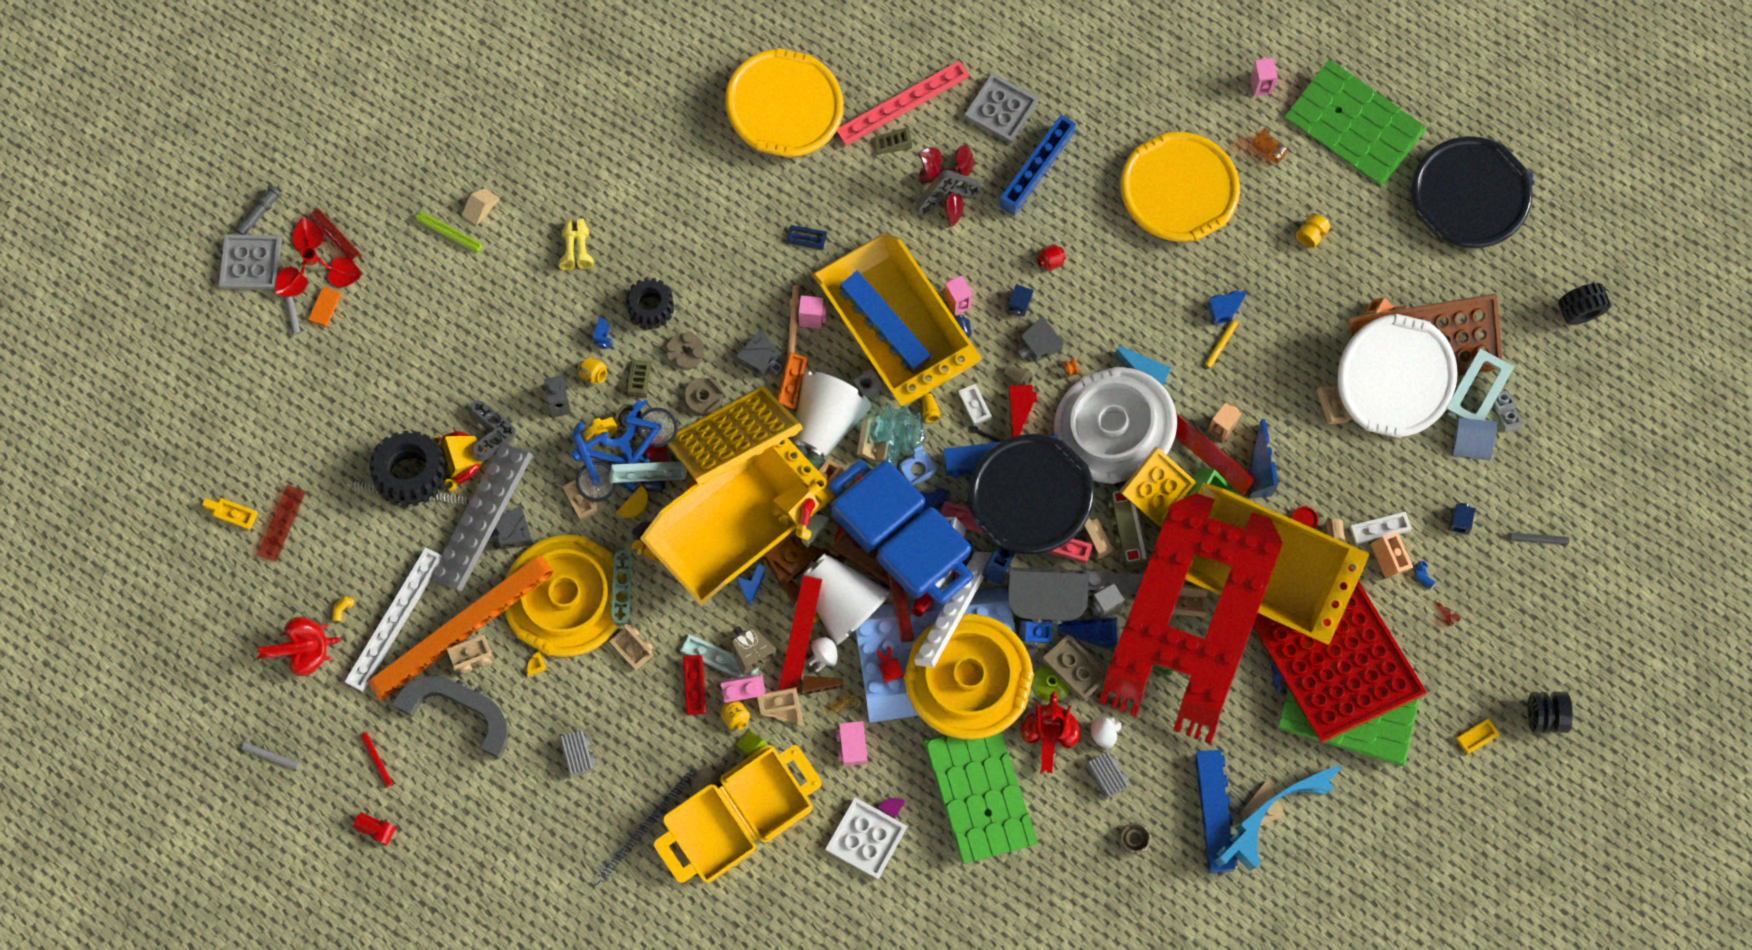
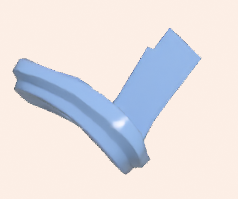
M923 446L915 448L913 455L902 461L899 466L903 476L913 486L927 480L936 472V466L929 455L923 452ZM916 462L922 463L926 468L925 473L921 476H915L911 472V466Z

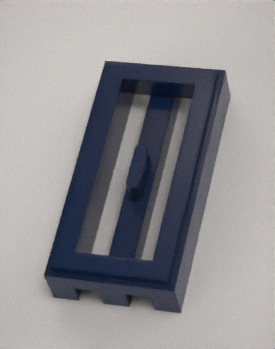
M791 225L787 244L824 250L827 231ZM793 231L822 236V239L811 237L808 235L794 234ZM803 240H809V241H814V242H819V243H813V242H808V241H803Z

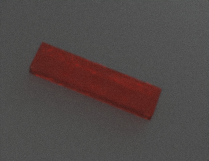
M289 485L286 486L257 554L259 557L277 562L306 494L305 490Z

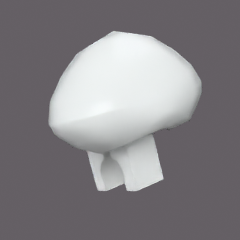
M827 637L815 639L811 644L814 655L807 660L808 663L812 665L817 662V665L814 666L816 672L826 665L835 666L838 656L834 642Z
M1113 716L1110 718L1098 717L1092 722L1090 727L1093 740L1100 747L1111 749L1117 741L1116 731L1121 729V722L1115 723Z

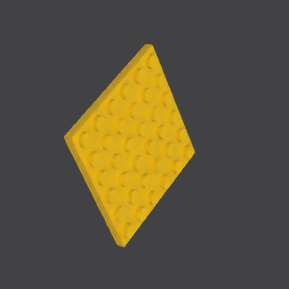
M761 386L677 431L675 439L668 443L667 447L698 485L710 482L713 477L728 472L730 468L745 463L750 457L760 455L765 449L778 445L787 437L795 436L802 430V426L764 386ZM671 434V435H669L668 437L664 438V439H663L664 442L668 441V440L672 437L673 434Z

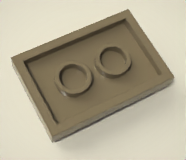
M1069 634L1041 659L1083 702L1105 682L1107 671Z

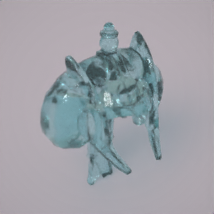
M886 403V411L874 419L869 433L871 439L878 444L890 441L886 461L891 462L897 468L901 446L903 445L905 451L913 453L915 448L924 447L926 434L920 422L921 414L919 412L916 415L912 414L907 409L909 404L901 406L900 409H893L889 403Z

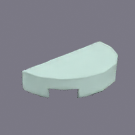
M813 515L810 517L809 525L806 526V529L811 531V536L809 540L802 539V543L805 546L809 547L828 523L829 518L823 515Z

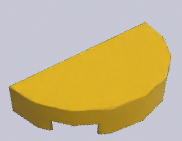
M642 485L619 508L616 515L622 518L638 517L645 511L648 505V496Z

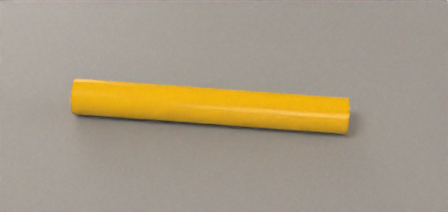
M1232 320L1204 366L1209 369L1212 367L1237 327V321Z

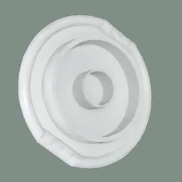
M1396 313L1375 319L1356 332L1346 345L1338 368L1339 394L1349 415L1366 431L1396 438L1414 435L1434 424L1446 411L1454 395L1457 383L1455 355L1450 343L1441 331L1432 325L1430 321Z
M1118 366L1083 376V378L1078 380L1063 396L1054 418V435H1057L1059 440H1063L1089 465L1093 481L1112 484L1129 480L1154 447H1158L1167 455L1173 444L1177 429L1175 406L1167 390L1156 379L1142 371Z

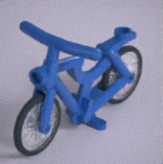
M645 399L643 402L638 400L631 407L633 411L624 419V423L627 425L626 433L619 439L608 438L609 433L604 431L589 441L583 442L580 432L583 430L584 424L582 422L577 423L571 433V437L576 443V449L570 455L576 462L581 459L584 463V466L580 468L576 476V487L580 495L589 501L600 502L608 499L616 489L617 483H610L609 480L611 467L603 462H592L591 458L616 464H636L639 461L641 463H650L648 458L645 460L642 457L648 446L664 447L675 439L678 430L675 417L666 409L651 408L645 411L640 418H635L637 412L648 403ZM635 427H637L642 443L633 454L629 440L634 434ZM599 443L610 447L620 446L624 458L591 450L590 448Z

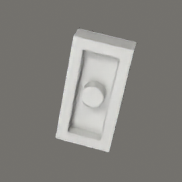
M976 384L958 391L974 426L991 419L992 416Z

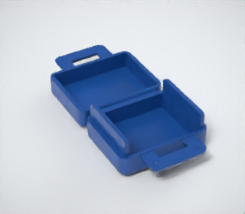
M857 460L828 484V491L836 498L831 506L832 517L867 553L877 548V561L911 597L918 599L927 592L937 604L942 605L973 579L972 572L962 563L970 554V543L935 508L930 507L923 513L921 512L925 504L924 496L891 462L882 461L871 469L864 461ZM859 473L863 476L846 491L842 489L844 485ZM954 570L959 576L941 591L935 584Z

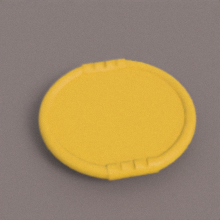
M777 48L759 52L738 66L726 88L725 107L733 129L748 145L756 149V151L792 158L818 150L834 136L843 116V97L836 78L819 60L812 57V55Z
M1164 132L1134 148L1123 166L1120 190L1123 203L1129 215L1145 231L1169 241L1196 242L1222 228L1230 220L1239 201L1240 183L1233 162L1217 144L1193 133Z
M569 534L545 538L523 551L512 564L506 579L537 556H543L553 570V574L504 611L506 620L518 639L547 656L572 657L598 648L613 636L620 627L615 625L611 619L615 553L583 535ZM618 574L616 580L619 583H625L627 576L625 574ZM620 592L616 594L615 598L619 602H624L627 596ZM619 607L618 615H615L620 621L625 617L622 615L623 607Z
M963 614L934 667L918 666L914 659L934 623L926 628L912 644L903 678L909 701L920 718L930 727L944 735L965 740L987 738L1002 732L1013 724L1026 709L1034 676L1031 659L1019 637L1006 625L993 618L979 614Z

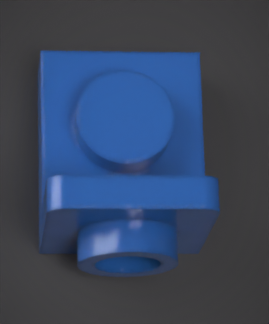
M600 317L593 336L594 344L601 349L613 348L612 339L607 338L610 327L607 326L606 319Z

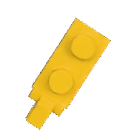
M205 498L202 504L205 509L211 510L210 515L249 531L258 515V512L223 498H217L216 502Z

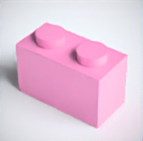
M1274 58L1255 60L1250 75L1254 96L1272 94L1278 78Z
M963 276L950 278L945 283L944 298L954 316L971 308L973 294Z
M801 295L799 307L800 327L822 329V323H826L827 305H824V298Z
M762 673L723 679L721 682L724 702L759 697L765 694Z
M863 721L839 724L840 730H836L837 742H841L842 748L838 749L839 761H843V766L867 764Z

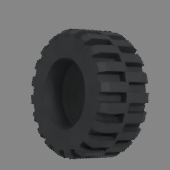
M408 430L403 431L402 434L393 433L392 437H385L382 440V444H377L375 447L376 452H373L370 457L369 469L375 488L384 500H390L391 504L396 506L398 503L402 507H408L409 504H413V507L419 506L418 503L420 502L426 503L430 501L429 498L431 496L434 498L438 494L437 489L441 490L444 486L443 481L446 480L447 474L443 453L435 440H431L430 436L426 434L421 436V433L418 431L409 433ZM414 458L426 463L424 470L414 478L399 479L391 475L393 467L404 459Z

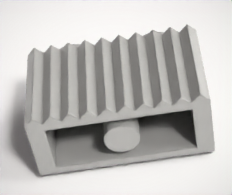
M583 730L559 737L570 777L573 778L594 772L593 766L597 764L594 754H590L588 747L591 746L589 735H584Z
M1108 751L1086 764L1088 771L1106 800L1127 789V782H1129L1126 774L1123 771H1119L1116 757L1113 754L1110 755Z

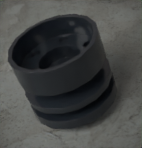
M1553 691L1550 697L1547 692L1530 693L1527 715L1531 732L1548 733L1550 728L1553 733L1570 732L1573 709L1568 692Z

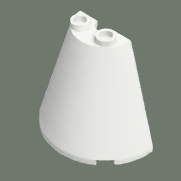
M806 372L802 378L795 418L802 426V430L792 437L791 442L799 449L804 447L811 449L810 453L817 457L821 455L826 457L870 410L871 403L866 396L860 397L856 388L838 378L816 372L815 375H811V372Z
M823 554L816 561L818 565L814 569L810 567L803 575L823 579L816 611L832 641L837 646L849 636L848 634L855 631L886 600L885 596H888L891 592L889 589L831 556Z

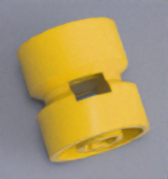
M1312 213L1305 221L1306 225H1302L1295 234L1298 241L1312 249L1318 245L1321 237H1324L1330 229L1329 222L1316 213Z

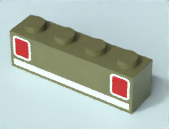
M1121 489L1112 490L1106 500L1108 509H1112L1113 515L1110 516L1111 525L1116 528L1117 534H1114L1115 544L1120 547V552H1118L1119 563H1123L1124 569L1147 565L1149 558L1138 508L1119 492Z

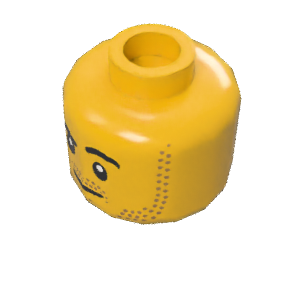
M731 701L722 707L721 719L730 730H742L748 725L750 714L741 702Z

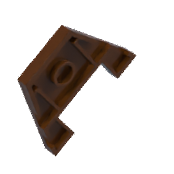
M792 533L764 555V560L794 605L798 601L801 587L794 579L806 570L811 561L815 563L823 554L829 555L841 563H844L845 558L841 555L835 556L831 554L828 549L815 547L813 543L807 547L802 543L800 537Z

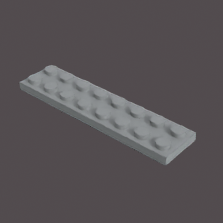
M503 444L497 450L442 553V559L434 569V573L430 578L432 581L457 591H462L533 456L530 452L507 444Z

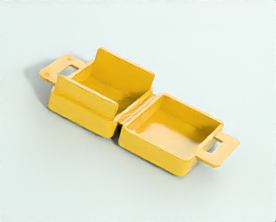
M764 745L722 774L720 777L722 786L719 789L716 785L708 784L664 814L662 821L668 832L654 842V847L678 882L683 883L695 874H698L701 880L706 883L712 882L752 854L756 849L755 840L758 839L764 843L769 842L812 811L813 805L807 796L820 788L822 781L797 745L789 747L781 754H778L772 745ZM792 760H794L807 780L802 786L798 784L786 766ZM675 841L690 862L684 868L669 847Z

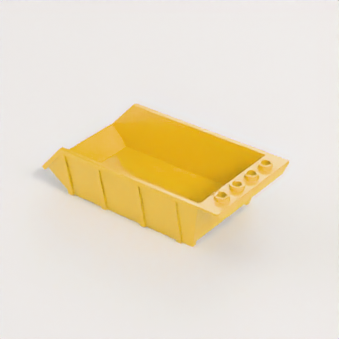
M884 232L811 274V277L821 287L827 300L832 303L845 327L850 330L864 355L870 360L882 382L888 387L900 406L915 401L971 368L982 359L900 238ZM857 270L931 354L930 359L915 372L911 373L900 364L901 360L889 352V346L877 338L876 331L873 328L870 329L864 323L863 316L856 314L852 309L850 301L848 299L844 300L840 295V283ZM962 358L964 361L958 362L957 359ZM945 367L948 371L943 372L941 369ZM930 377L932 380L926 381L925 378ZM913 386L915 387V390L910 391L909 387Z
M788 438L781 441L783 442L782 445L778 444L765 449L760 455L750 457L745 463L730 468L728 472L713 477L708 483L700 485L696 483L661 510L640 539L701 606L799 527L791 520L787 525L779 522L777 513L780 510L773 501L776 497L797 483H801L806 488L813 482L822 484V491L815 496L819 506L810 514V517L835 498L827 489L829 482ZM790 455L796 456V459L791 458ZM803 469L809 470V473L804 472Z
M1203 482L1198 494L1215 499L1209 518L1246 529L1251 513L1254 512L1271 518L1283 542L1258 613L1329 645L1367 562L1369 553L1228 490ZM1194 555L1185 580L1221 596L1231 567ZM1354 564L1356 567L1355 571H1349L1348 566ZM1342 582L1347 584L1346 590L1340 588ZM1334 600L1339 602L1338 608L1332 606ZM1325 619H1329L1331 621L1330 626L1324 625Z

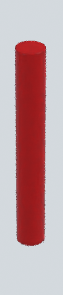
M368 733L361 734L360 737L385 787L392 786L393 783Z

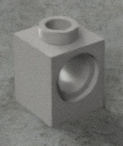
M871 368L853 379V387L858 390L857 393L860 397L864 395L868 398L882 389V382ZM864 383L870 384V387L863 388L861 387V385Z

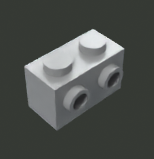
M1113 584L1107 588L1103 586L1095 591L1090 610L1095 618L1098 617L1100 621L1122 608L1124 598L1116 585Z

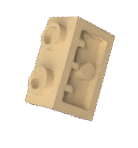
M1088 518L1081 530L1087 542L1092 544V552L1096 560L1112 554L1114 550L1097 518L1094 520Z

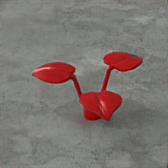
M302 217L295 227L292 238L295 248L301 251L303 259L301 271L299 272L295 267H285L280 270L276 277L274 292L283 297H294L303 293L308 285L307 278L303 276L305 266H312L317 262L330 270L328 279L335 287L342 288L353 284L361 278V272L354 262L344 257L335 258L332 261V267L322 261L314 248L322 244L324 234L317 225Z

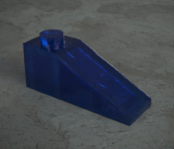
M1118 617L1062 621L1057 627L1060 632L1098 647L1104 646L1106 649L1115 648L1120 639Z

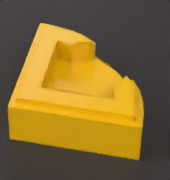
M540 651L536 652L528 662L526 668L528 677L547 670Z

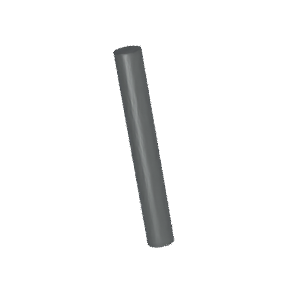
M1510 533V540L1569 544V537Z

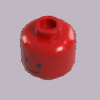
M1055 244L1040 249L1039 257H1037L1039 267H1043L1046 271H1052L1063 266L1064 260H1066L1062 247H1058Z

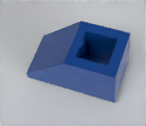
M1235 290L1228 295L1222 296L1217 294L1209 299L1207 307L1213 325L1232 321L1245 299L1246 291L1240 292Z

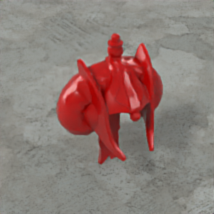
M294 617L286 622L285 632L279 634L280 636L286 635L291 642L257 647V652L260 654L256 659L286 656L290 658L289 669L294 675L307 676L315 672L324 660H333L332 657L326 655L327 646L335 643L338 644L342 639L340 637L337 638V636L330 638L325 636L323 629L328 627L329 624H318L307 617Z
M1055 691L1050 695V703L1048 705L1039 706L1038 702L1034 701V709L1023 718L1020 725V735L1025 742L1032 744L1039 742L1041 739L1043 740L1040 774L1046 770L1047 773H1053V754L1055 753L1056 741L1062 747L1071 748L1078 743L1081 735L1079 724L1070 713L1071 705L1067 709L1060 707L1056 703L1058 696Z

